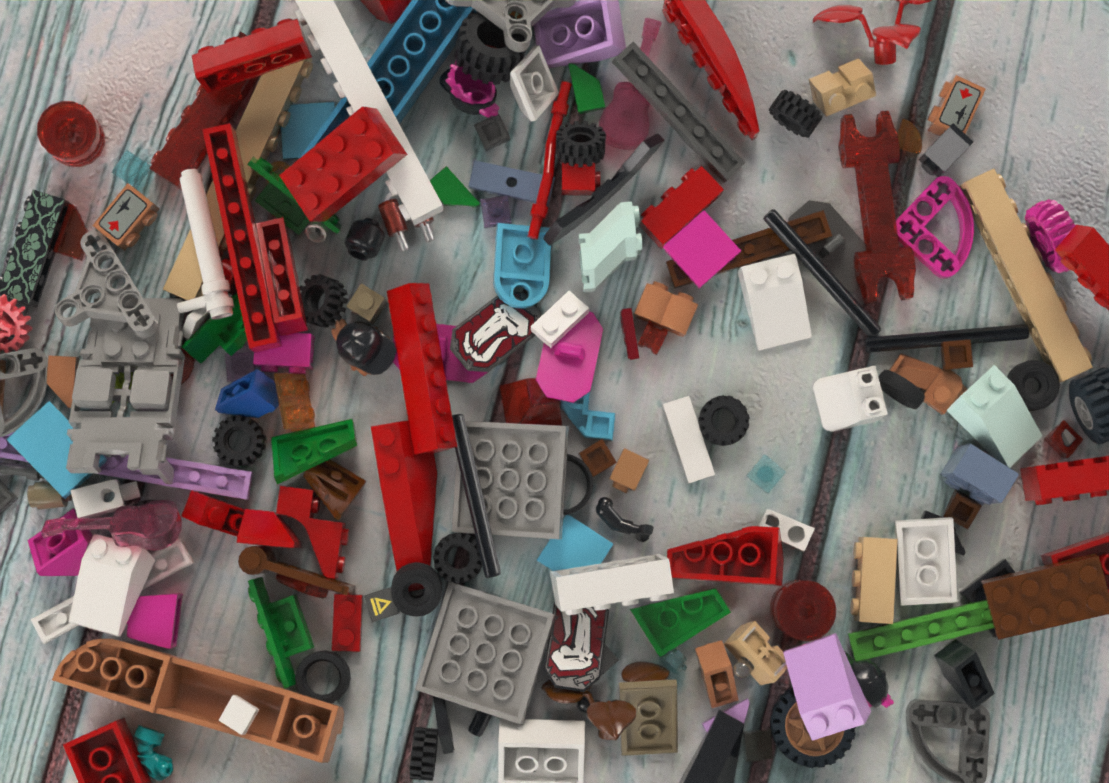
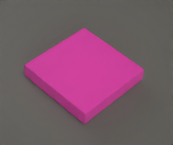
M705 210L663 246L665 252L699 289L741 253L737 245Z

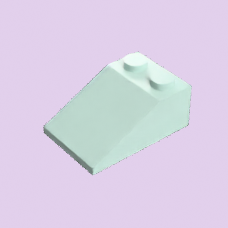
M995 365L947 409L996 460L1009 468L1042 437L1015 385Z

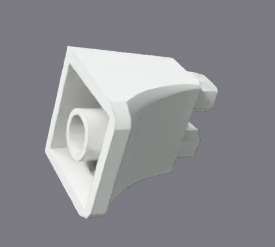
M876 366L819 378L813 384V392L821 424L827 431L834 432L877 422L888 414Z

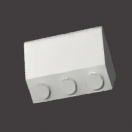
M500 719L498 783H583L585 721L524 719L523 724H518Z

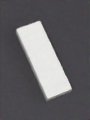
M687 396L663 404L662 406L688 484L715 475L690 397Z

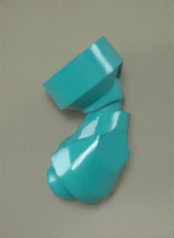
M138 725L134 734L137 741V751L140 752L137 757L151 778L162 781L172 774L173 761L172 758L153 751V748L161 745L165 734Z

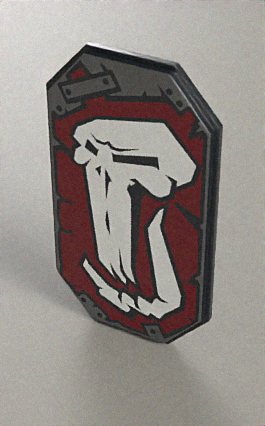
M554 602L552 614H556L548 640L544 671L555 688L584 692L600 679L609 609L594 610V607L583 608V613L566 615V611L561 612Z

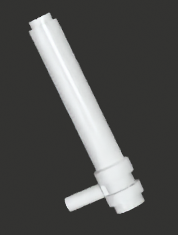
M187 169L181 172L182 177L179 179L203 280V285L201 286L203 296L177 304V308L182 314L206 307L207 313L211 315V319L226 318L233 315L232 308H234L233 298L229 297L228 292L231 289L229 280H225L202 175L198 173L197 169Z

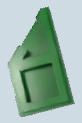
M569 63L568 69L578 115L605 109L600 80L575 64Z
M447 166L430 180L444 206H469L473 208L480 206L478 200Z

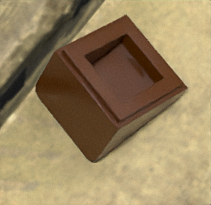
M954 490L943 517H952L954 523L968 530L982 505L969 498L967 494Z

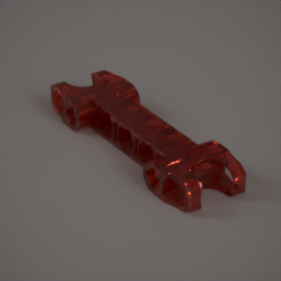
M880 111L877 114L876 134L873 137L861 135L856 128L853 115H844L840 120L838 149L842 168H855L866 251L854 253V270L865 304L877 302V284L880 277H888L896 283L901 301L910 300L914 296L915 259L911 246L899 247L888 164L898 163L900 159L898 134L894 128L889 111Z

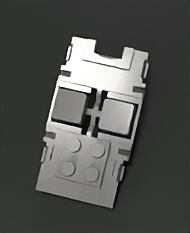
M94 298V303L97 302L100 298ZM143 298L158 322L156 333L148 338L138 337L128 323L91 318L90 327L92 329L88 334L86 349H81L80 352L84 360H79L72 394L73 400L69 424L73 429H67V435L73 441L70 444L66 469L70 473L99 474L101 472L99 467L100 455H106L107 457H111V455L126 457V455H129L127 463L129 470H140L143 475H159L165 484H173L174 468L166 459V440H173L185 360V356L180 349L183 339L184 313L181 314L177 308L178 303L184 302L182 298ZM129 299L126 301L124 308L131 309L135 307L138 299ZM142 315L137 316L142 327L148 325ZM124 372L125 381L122 389H114L116 382L114 374ZM130 372H134V374H133V380H132V387H131V389H129V386H130V383H131V373H130ZM112 401H117L121 404L117 417H112L113 413L110 409ZM127 402L131 403L133 408L137 410L131 411L130 417H124Z

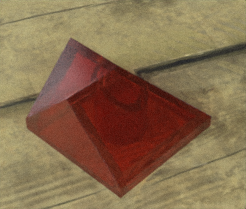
M527 378L500 385L506 423L562 426L559 400L546 397L536 378Z

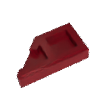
M632 308L622 309L620 311V321L628 359H639Z

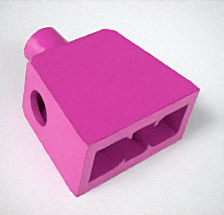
M183 594L139 596L126 623L128 624L127 637L163 648L171 649L177 647Z

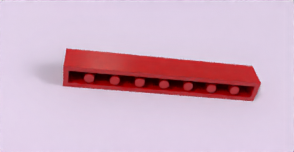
M230 123L202 129L249 349L256 353L282 347L280 334L273 320L257 227L236 131Z

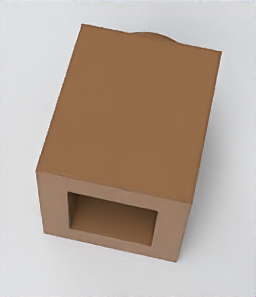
M624 448L609 477V480L613 481L612 487L626 494L629 489L635 491L649 460Z

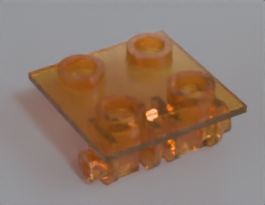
M275 373L274 379L283 428L296 432L315 427V412L311 406L309 396L310 385L306 379V374Z

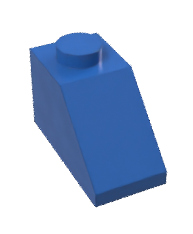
M256 369L221 388L215 411L223 414L259 418L275 411L279 406L282 387L263 372Z

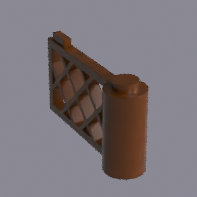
M266 546L247 547L239 555V567L249 575L264 574L272 571L344 595L353 594L356 585L327 578L324 575L276 560L275 553Z

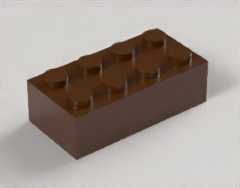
M1096 554L981 580L998 640L1109 614V592L1099 556Z

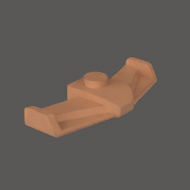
M903 353L899 354L889 369L913 383L917 388L925 390L923 402L941 415L945 414L947 409L968 390L962 384L961 377L953 371L943 370Z

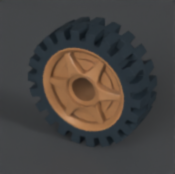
M793 687L785 690L786 692L778 697V701L774 704L773 712L770 716L771 733L779 750L791 761L809 768H822L825 765L836 763L837 759H842L845 756L844 753L850 750L852 746L851 742L852 739H855L856 733L854 731L856 727L812 741L801 718Z

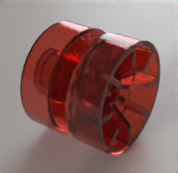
M795 579L785 582L774 592L770 602V614L773 623L782 633L798 640L811 641L821 638L831 629L836 618V604L831 593L823 585L814 581Z

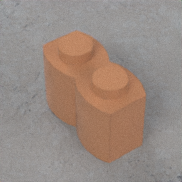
M653 281V284L647 283L633 316L684 337L698 304L693 302L694 298L682 292H679L678 295L668 292V286Z

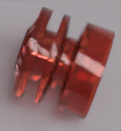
M60 101L50 105L41 114L37 123V136L41 145L59 163L66 166L84 167L92 164L101 155L105 146V133L101 124L85 106L74 101ZM76 132L79 136L76 137V142L73 143L70 139L73 138V133Z

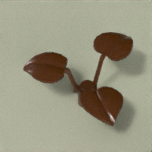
M634 662L627 665L621 672V677L626 682L667 680L670 676V670L651 662ZM550 679L542 685L541 690H544L549 698L559 703H575L585 696L590 703L587 709V717L598 728V736L601 739L616 741L636 718V708L626 701L617 700L611 702L608 700L607 702H595L591 692L588 691L591 687L584 692L555 688Z

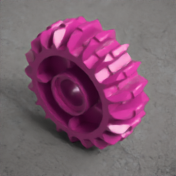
M1050 199L1040 201L1028 209L1025 215V224L1030 232L1031 243L1041 253L1046 267L1057 273L1067 272L1070 269L1061 263L1062 258L1055 249L1074 228V220L1070 218L1069 212L1065 211L1063 206L1058 204L1057 201Z

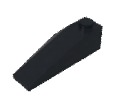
M719 709L679 783H734L744 723Z

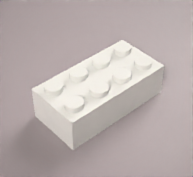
M661 554L550 571L555 605L561 612L566 611V615L583 613V608L594 607V610L611 608V603L622 602L623 606L635 605L639 603L641 598H650V601L667 599L666 594L674 593L670 562L668 558Z

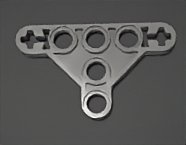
M446 0L452 6L474 8L502 29L506 46L514 52H524L528 49L532 39L531 27L551 8H568L576 2V0ZM516 11L522 15V18L513 19L508 15V12ZM521 34L526 40L524 42H517L511 35Z
M99 231L87 232L83 235L80 242L83 251L87 255V260L75 292L62 299L56 305L55 314L63 325L68 327L75 326L89 317L128 323L138 337L148 338L152 336L158 329V322L105 236ZM97 242L102 251L96 253L92 243ZM104 260H114L111 267L107 269L100 268ZM117 279H126L124 286L121 288H112V284ZM101 293V297L97 302H87L91 294ZM129 299H138L135 307L131 309L124 308L126 301ZM75 307L76 312L73 316L63 317V312L67 308ZM142 315L148 325L142 327L137 316Z

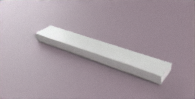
M182 538L151 554L155 562L142 591L195 563ZM74 596L31 619L43 644H47L80 626L69 622Z

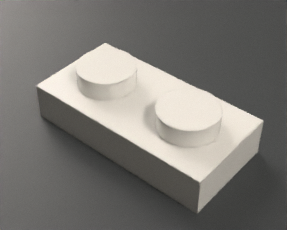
M568 291L531 326V332L552 348L589 313V307Z

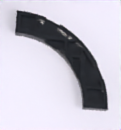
M654 134L642 141L631 156L621 165L613 178L606 180L591 194L592 197L589 200L581 203L557 219L544 235L543 240L549 246L557 242L588 219L614 196L643 167L665 141L660 134Z

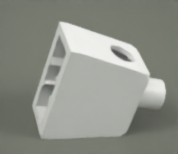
M118 479L70 490L77 517L82 521L126 509L125 501L141 497L137 481L121 485ZM109 492H114V499L105 502V495Z

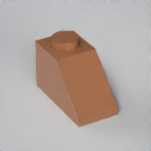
M722 640L695 648L711 708L739 701L732 665Z

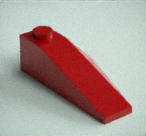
M749 526L738 531L720 534L713 538L667 549V558L670 562L672 578L782 586L784 555L779 527Z

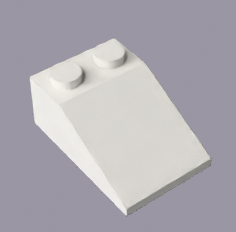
M795 254L743 266L738 270L737 273L758 351L812 338L803 282Z
M94 534L81 561L69 622L120 637L154 565L155 559L143 546Z

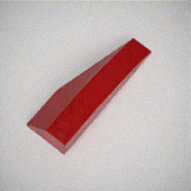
M409 421L371 426L396 571L409 563L415 562L431 566L438 475L434 453L414 455ZM413 583L408 588L409 592L425 589L420 583Z

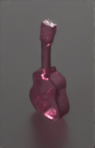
M645 18L641 37L643 40L640 47L648 58L653 41L655 42L662 25L661 21L651 18ZM619 82L615 86L613 99L603 111L599 120V126L606 133V143L622 150L637 149L641 142L647 139L649 132L647 110L650 103L631 82Z
M157 500L140 506L120 507L116 510L113 517L65 519V517L50 519L45 521L41 534L43 538H47L67 530L107 529L111 533L115 545L118 547L137 546L146 550H162L168 548L177 540L182 529V519L174 502Z

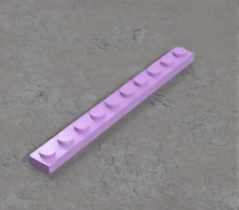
M14 432L0 437L1 458L28 462L6 440ZM103 455L107 461L100 467V475L249 500L254 472L166 457L167 461L174 468L173 484H165L159 475H143L140 470H129L127 468L129 455H126V457H121L120 455L107 457Z

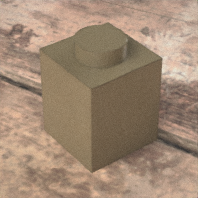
M361 283L346 307L352 313L374 325L388 302L383 296Z

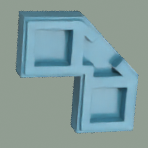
M590 392L574 403L561 400L560 408L584 438L613 441L615 413L588 410Z

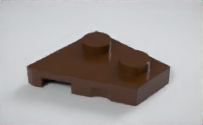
M331 459L306 470L303 475L337 520L341 519L366 483V480Z

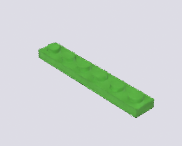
M982 600L893 622V624H884L848 633L847 635L853 659L858 661L993 629L994 626L987 601Z

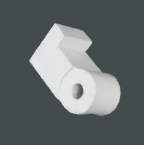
M766 509L759 524L761 527H779L782 543L801 552L805 551L815 529Z

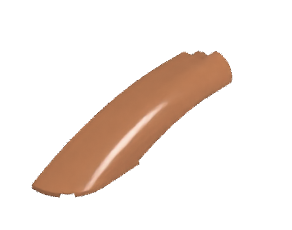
M116 639L91 640L78 649L72 650L61 661L52 678L53 681L148 712L215 729L320 763H328L330 761L337 734H341L344 723V710L340 706ZM233 695L241 697L260 709L246 735L239 734L219 721Z

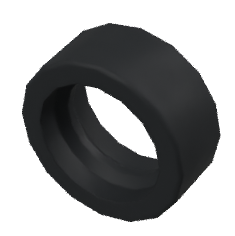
M327 650L314 652L304 658L297 667L295 675L296 688L300 694L331 704L345 694L351 680L350 669L344 658L335 652ZM320 661L333 664L337 668L340 677L336 689L324 695L312 691L307 684L306 678L309 668Z

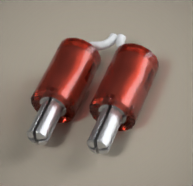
M388 193L385 201L380 203L378 208L388 236H395L400 251L405 252L404 248L406 251L409 249L404 236L408 228L398 208V200H389L392 195ZM433 216L414 226L415 228L421 227L426 242H430L425 225L431 241L435 240L430 227V223L434 221Z

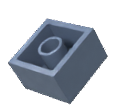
M972 444L956 447L940 473L941 476L946 478L945 483L958 491L962 488L970 493L969 498L982 506L984 503L988 505L1002 503L1019 476L1017 472Z

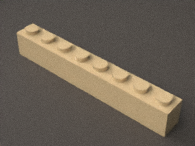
M991 169L964 182L959 187L969 202L975 224L1024 323L1028 325L1029 333L1044 363L1054 369L1059 378V383L1093 368L1091 354L1086 347L1082 346L1078 338L1079 330L1073 322H1070L1066 314L1067 306L1064 300L1057 296L1053 288L1055 283L1050 273L1045 272L1043 268L1041 253L1036 247H1033L1029 239V229L1025 223H1021L1017 215V205L1012 198L1009 199L1005 191L1006 184L1003 177L997 174L995 169Z

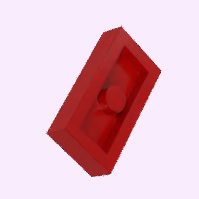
M334 594L332 651H361L363 595Z

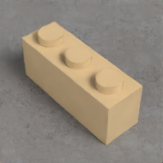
M859 537L858 542L854 543L853 557L857 559V570H853L852 586L856 587L855 598L851 599L850 612L851 615H854V621L893 624L898 539Z

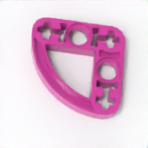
M940 176L896 219L892 225V233L934 275L947 279L960 270L971 250L974 237V220L971 207L965 194L956 182L948 176ZM936 184L939 186L947 185L946 193L941 194L934 200L932 196L939 189ZM949 200H951L956 210L960 227L959 242L955 254L924 227ZM919 202H926L930 205L931 213L928 216H922L917 212V204ZM899 223L903 225L909 223L911 225L909 231L913 235H916L918 232L922 235L915 239L912 244L909 240L913 236L908 232L902 234L900 232L902 226ZM921 240L931 242L933 249L930 254L920 252L918 244ZM939 250L942 254L938 258L943 262L949 260L951 262L949 265L951 271L947 269L943 272L940 269L942 263L938 259H935L933 262L929 259L936 255Z

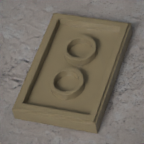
M676 679L620 682L619 700L626 701L636 708L635 720L621 733L622 756L678 753Z

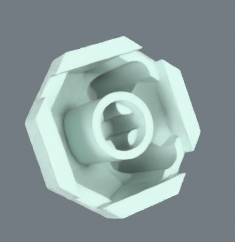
M632 201L619 203L590 233L579 234L582 283H584L583 292L595 291L624 261L636 260L637 255H641L642 237L641 233L636 234V228H638V223L640 222L638 206H632Z

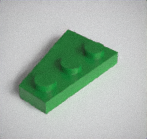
M716 588L630 609L659 657H662L731 613Z

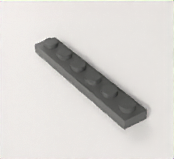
M634 41L612 61L619 71L723 183L728 181L745 164L743 159Z

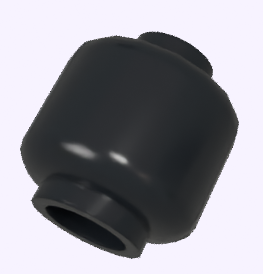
M365 218L364 220H356L352 223L344 241L350 256L361 261L377 256L385 235L376 220Z

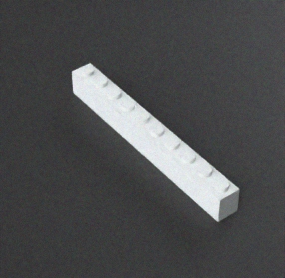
M288 0L289 3L295 1L299 9L294 12L302 27L308 25L311 34L307 36L314 50L321 49L324 58L320 59L327 74L333 73L338 81L333 85L340 99L347 98L350 104L346 108L349 116L362 106L377 108L408 154L386 172L389 180L385 181L391 195L395 196L398 194L402 202L398 208L405 221L411 219L415 226L444 211L440 199L334 1Z

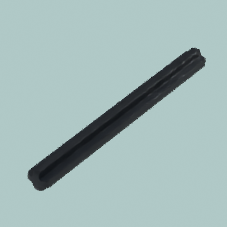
M770 210L763 217L768 226L868 337L876 336L881 331V327L783 217L776 210Z
M1026 324L867 337L864 340V347L867 353L941 347L940 343L946 341L971 340V344L1025 340L1029 338V328Z
M463 414L452 415L457 442L455 452L484 575L486 578H493L499 576L501 570Z

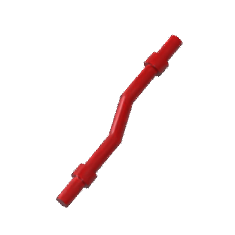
M565 81L561 82L557 101L553 102L551 110L553 117L545 145L543 176L536 203L532 204L530 212L532 219L527 237L538 240L542 221L546 219L548 212L546 205L554 177L556 132L562 126L563 118L567 116L569 109L567 102L572 84Z

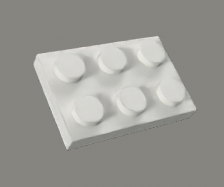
M953 518L895 521L896 539H898L897 570L900 605L958 602Z

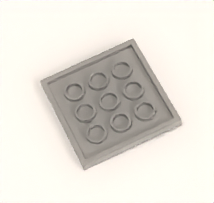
M465 421L492 535L562 539L569 427ZM456 459L452 532L475 534L458 460Z
M449 582L415 690L514 723L523 724L556 614Z

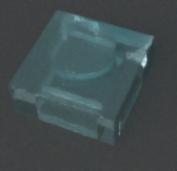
M126 150L112 170V173L137 189L152 167Z
M764 454L746 476L768 494L786 472Z

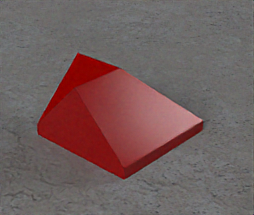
M245 509L236 543L302 548V541L280 514H276L273 511Z

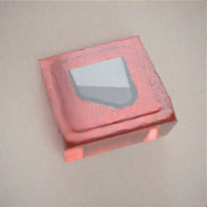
M1062 420L1044 438L1063 459L1069 458L1084 440L1065 420Z

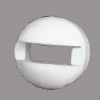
M309 222L305 233L311 241L321 243L327 238L329 228L322 222ZM317 228L321 229V233L316 232Z

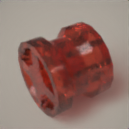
M648 321L637 344L638 347L649 348L651 353L657 355L668 330L664 328L658 329L654 326V323Z

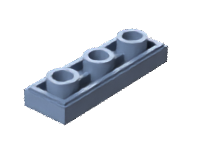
M474 160L468 187L473 190L536 203L543 175ZM553 177V181H552V185H551V189H550V193H549V197H548V201H547V206H549V203H550V199H551V194H552V190H553V185H554L555 177ZM514 180L517 185L515 187H508L507 182Z

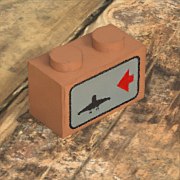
M957 75L950 82L945 81L938 95L942 97L939 106L934 105L927 120L931 122L928 131L941 136L954 123L966 134L986 88Z
M127 183L92 226L125 251L128 247L131 248L137 243L140 238L139 233L143 228L150 226L156 220L157 212L160 208Z

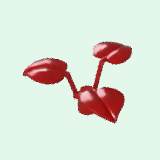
M895 0L901 1L895 25L877 27L872 30V33L864 14H861L863 9L852 5H837L827 8L813 18V23L817 20L833 23L860 20L869 40V47H874V63L888 65L896 62V44L908 49L911 42L921 33L919 26L900 24L904 7L909 3L917 5L932 0Z

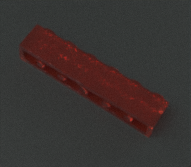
M240 31L237 37L242 38L247 35ZM259 76L211 93H207L202 85H200L196 92L197 98L192 105H188L183 110L181 122L177 128L174 127L170 130L166 137L167 143L161 151L158 150L151 159L152 165L149 169L182 191L179 179L182 177L181 172L187 169L198 170L208 155L202 129L228 124Z

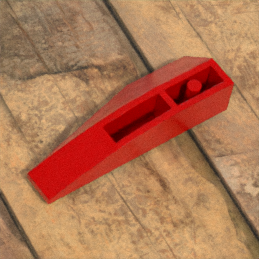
M664 0L662 12L666 20L670 24L672 22L679 30L677 35L680 41L685 46L689 45L693 51L692 57L699 68L703 67L709 75L707 80L710 86L715 91L719 90L723 97L722 103L729 113H734L738 119L737 126L744 136L748 135L751 140L755 139L760 130L753 98L737 53L723 26L705 0Z

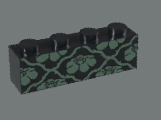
M33 190L31 196L26 198L24 203L25 214L22 222H19L16 227V240L13 248H10L7 253L6 270L0 276V296L5 294L7 299L13 300L15 298L19 303L35 308L38 307L72 204L67 200L37 190Z

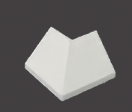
M539 45L534 46L510 72V88L520 111L531 122L538 119L559 93Z

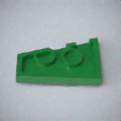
M353 419L271 437L276 483L280 484L356 447L357 438Z

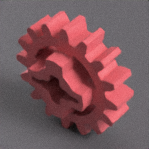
M5 294L0 296V352L4 350L5 353H9L13 350L17 351L24 346V343L30 339L28 333L32 330V327L26 325L31 317L24 316L22 313L26 308L24 306L18 308L16 306L17 299L15 298L8 302ZM11 335H15L13 339H8Z

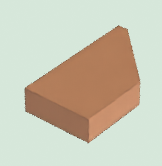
M48 356L46 383L65 405L71 408L79 358Z

